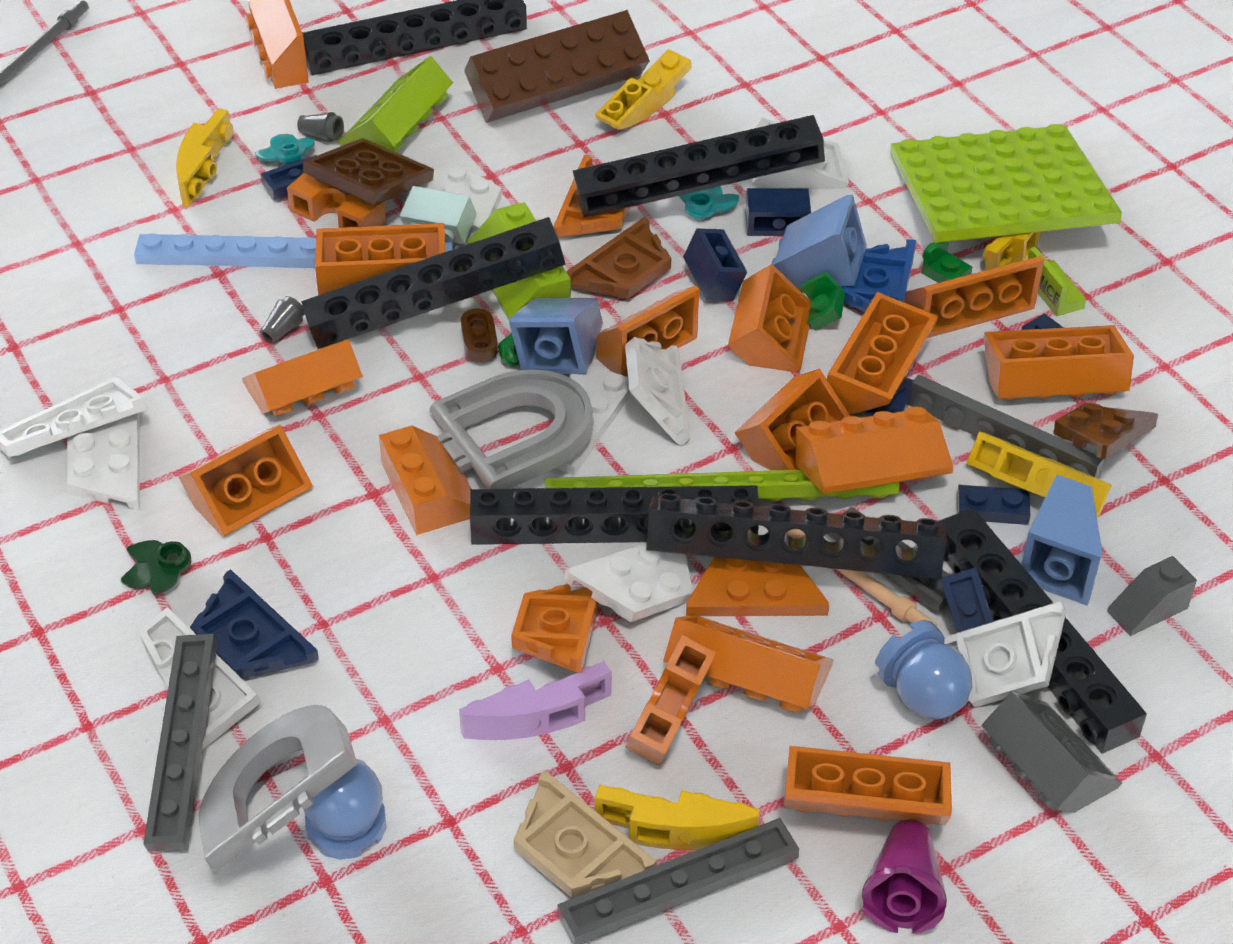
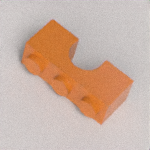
M305 173L287 187L290 212L313 222L324 214L337 213L339 228L384 226L386 224L385 201L379 205L366 204L363 199L352 194L342 193L339 191V188L328 183H320L314 177Z
M684 635L681 636L625 748L658 765L661 764L717 652Z

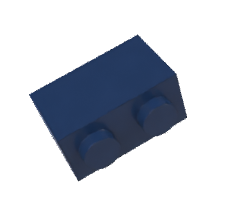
M747 188L745 209L747 236H784L787 225L811 213L809 188Z
M696 228L683 256L705 300L734 301L747 274L746 268L724 229Z

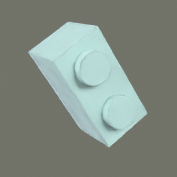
M412 186L401 211L400 219L403 225L444 223L445 241L464 244L477 213L470 196Z

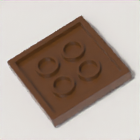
M365 138L350 142L303 162V173L314 177L320 183H328L339 188V191L359 197L369 205H379L388 199L400 196L402 193L411 190L412 186L420 187L432 181L434 176L433 168Z

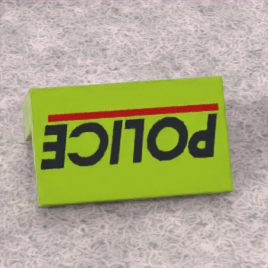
M1036 247L1030 248L1028 259L1039 256L1044 259L1038 295L1055 316L1084 309L1086 298L1054 260L1047 261Z

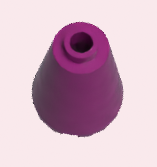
M902 820L892 827L863 886L862 899L865 914L874 924L887 931L898 933V928L900 927L912 929V934L922 933L934 928L944 917L947 898L932 835L929 828L917 820Z

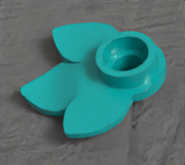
M278 134L270 139L269 147L257 150L255 155L262 161L277 160L281 163V166L304 159L306 151L313 148L315 142L310 137L297 140L292 134Z
M721 186L679 196L685 203V212L699 220L708 218L716 212L729 211L739 201V195L723 194Z

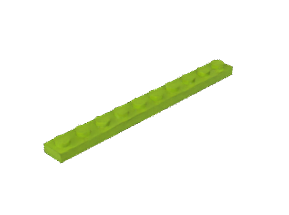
M800 470L544 478L545 488L757 485L759 499L773 502L781 501L784 498L798 497L803 500H815L818 497L827 496L849 499L857 495L884 498L889 494H899V482L823 494Z

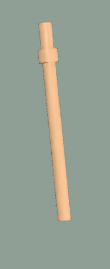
M792 529L787 532L790 537L795 539L805 535L799 529ZM836 569L891 608V613L902 622L909 621L913 623L927 620L933 622L937 627L936 622L917 610V604L906 596L899 597L864 571Z

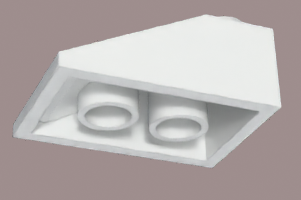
M762 117L755 128L777 122ZM824 139L825 162L752 179L754 184L762 188H809V190L846 188L849 184L838 143Z

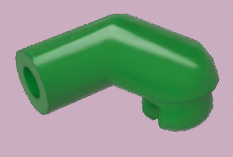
M511 332L499 343L498 349L502 362L509 366H516L520 363Z

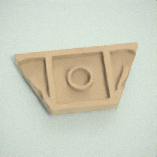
M543 771L538 779L539 786L534 798L530 799L525 811V820L519 825L514 837V850L571 898L657 866V861L547 771Z

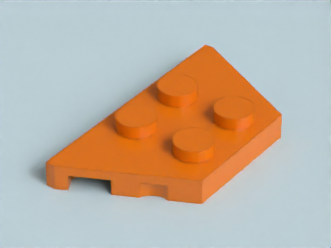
M584 155L578 169L594 166L593 158ZM573 179L553 227L557 237L621 229L629 207L583 218Z
M714 557L686 603V616L694 614L701 617L828 616L829 611L828 600L801 565Z
M564 584L548 590L524 593L511 634L512 648L576 673H582L599 602L591 598L593 591L588 588L571 591L570 585Z

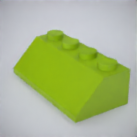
M432 56L428 57L399 77L338 140V143L343 146L365 138L396 152L404 144L401 139L403 137L408 138L419 128L417 122L424 121L434 112L431 107L439 105L448 97L446 91L454 82Z
M525 202L496 209L470 237L467 244L535 222L536 220ZM560 266L493 289L492 292L509 321L513 315L534 298H571V279L564 267Z

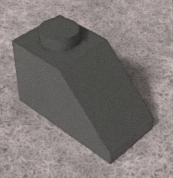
M1174 556L1168 557L1143 569L1108 606L1107 612L1129 636H1132L1188 609L1197 579Z

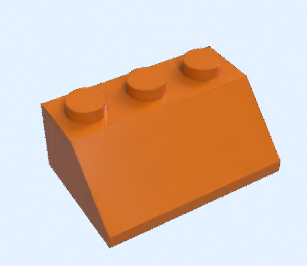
M770 264L743 280L728 346L734 354L740 356L749 366L791 372L801 370L810 326L807 321L811 301L773 264Z
M692 286L672 293L596 335V359L611 372L628 377L625 344L634 337L644 339L647 342H659L662 346L661 349L665 350L671 345L680 348L695 340L698 331L699 288Z
M347 339L243 377L242 381L262 414L272 410L275 417L294 410L291 403L301 399L307 405L324 399L323 391L335 388L336 393H340L356 386L353 380L362 378L363 375L350 340Z
M819 368L793 377L734 433L751 459L769 470H799L795 466L796 427L809 426L814 421H825L828 423L842 421V418L850 415Z
M281 424L255 435L179 476L195 509L222 537L314 487Z
M412 425L379 435L382 466L416 535L470 519V489L472 488L464 473L460 472L442 446L444 443L439 441L438 436Z

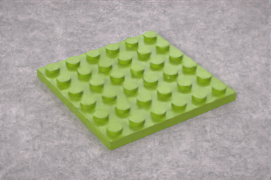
M1050 124L1042 128L1021 127L1013 131L992 130L985 134L963 133L956 137L934 136L927 140L905 139L898 143H891V155L935 243L1121 223L1122 211L1066 125Z

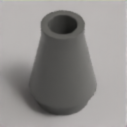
M334 112L301 115L297 122V128L300 133H306L332 142L334 139L338 140L341 138L344 131V122L342 117L337 116Z
M290 296L277 300L264 326L259 331L261 337L268 343L275 344L279 338L303 322V316L305 315L303 306Z

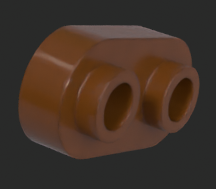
M480 308L470 309L463 313L461 316V332L466 356L470 360L480 363L492 360L498 353V341L492 314Z

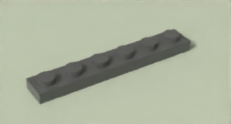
M919 374L912 381L909 406L922 407L935 418L976 437L979 431L985 432L1099 479L1103 459L1097 457L1096 454Z
M214 634L176 636L143 842L148 852L188 850L218 645Z
M778 818L557 904L558 915L572 943L583 944L797 859L799 857V847L782 819Z

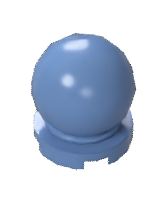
M927 620L913 622L909 625L914 630L905 634L901 639L893 635L881 648L875 660V665L879 668L877 675L887 686L896 687V691L905 706L918 716L935 720L951 716L965 706L972 690L971 669L959 651L950 645L944 644L945 637L933 622Z
M356 759L357 765L315 796L312 799L314 803L304 810L307 837L320 848L324 856L340 860L357 858L361 856L362 850L370 847L375 841L378 844L386 830L385 807L382 803V785L375 772L363 760Z

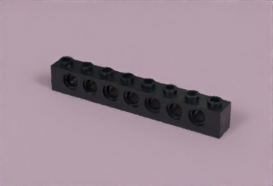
M455 0L302 32L306 64L311 76L522 31L527 29L526 4L523 0Z
M810 115L572 171L583 218L825 162L824 138L815 116Z
M549 217L303 300L301 303L317 349H321L566 265L552 222Z
M758 486L470 489L471 544L647 542L649 508L653 496L659 497L661 494H675L680 496L681 499L688 500L709 497L717 500L719 503L732 504L734 501H748L753 503L754 506H759ZM687 518L677 521L684 528L695 526L694 522ZM725 522L714 524V527L719 531L731 529V526ZM759 525L753 526L750 530L758 535Z
M661 494L659 497L653 496L651 500L646 550L940 579L942 578L946 546L945 524H939L938 521L929 518L906 521L895 515H882L880 518L865 517L864 514L856 511L833 514L821 508H808L806 511L792 510L789 506L782 504L761 507L754 506L753 503L748 501H734L732 504L719 503L717 500L709 497L688 500L681 499L680 496L675 494ZM687 518L693 521L695 526L684 528L677 521ZM725 522L731 526V529L719 531L714 527V524ZM760 525L765 527L768 532L764 535H757L750 528ZM792 529H799L805 535L795 539L790 537L787 532ZM828 533H837L842 538L837 542H829L824 536ZM872 536L877 538L879 542L868 546L860 540L864 537ZM903 540H911L916 545L911 549H902L897 544Z
M974 508L938 521L939 524H945L946 527L945 562L952 569L953 574L977 568L994 622L1053 604V601ZM1065 617L1049 686L1046 687L1057 698L1061 709L1066 714H1070L1079 725L1086 740L1092 742L1100 753L1103 754L1139 738L1147 713Z

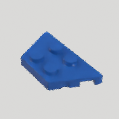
M906 240V247L890 249L888 244L866 248L855 285L841 286L845 291L844 303L865 312L877 292L904 302L916 250V240Z

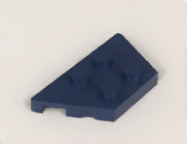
M231 569L224 574V583L218 593L210 595L205 603L204 611L197 615L190 626V629L196 635H215L218 641L216 654L242 679L310 664L319 660L318 650Z

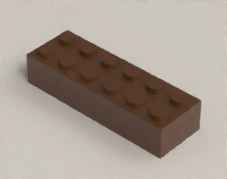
M628 10L470 56L464 73L485 122L488 123L621 82L631 77L640 76L650 60Z

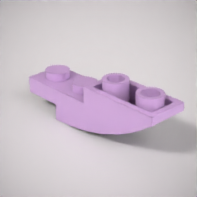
M603 661L591 667H584L582 673H575L559 681L549 682L538 690L534 688L530 680L517 685H510L496 694L482 700L472 701L467 706L459 709L461 734L466 739L510 740L543 735L585 721L586 706L611 696L612 671Z

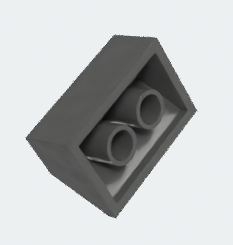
M1011 691L981 725L991 736L988 739L989 743L1001 754H1008L1016 763L1013 766L1015 772L1025 781L1033 782L1041 791L1038 794L1039 798L1054 811L1060 809L1075 813L1118 789L1122 784L1119 778L1047 702Z

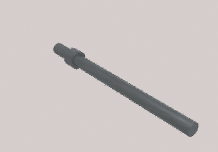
M81 0L71 10H65L58 16V21L2 69L0 71V87L62 32L74 27L78 23V18L89 9L88 3Z

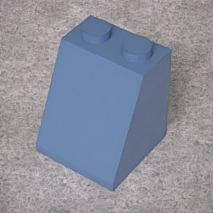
M846 195L787 225L783 238L779 240V250L776 258H773L772 264L796 288L801 289L803 282L823 272H828L840 286L855 285L867 244L853 195Z
M534 298L513 315L509 320V325L521 370L535 369L560 374H586L596 346V335L600 333L603 325L598 299Z
M1056 475L1028 532L1021 565L1042 590L1088 606L1102 556L1092 486Z

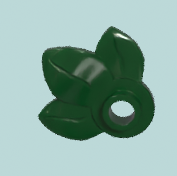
M147 540L132 544L126 549L136 564L121 577V583L134 589H143L149 586L152 594L163 593L171 589L177 583L179 574L190 567L192 562L191 553L182 543L176 541L163 544L157 540Z

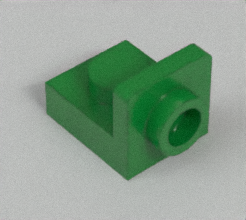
M949 241L930 243L922 255L924 259L922 274L937 283L972 274L973 266L948 253Z
M823 272L802 283L801 290L811 300L807 322L814 330L842 317L845 291L828 272Z

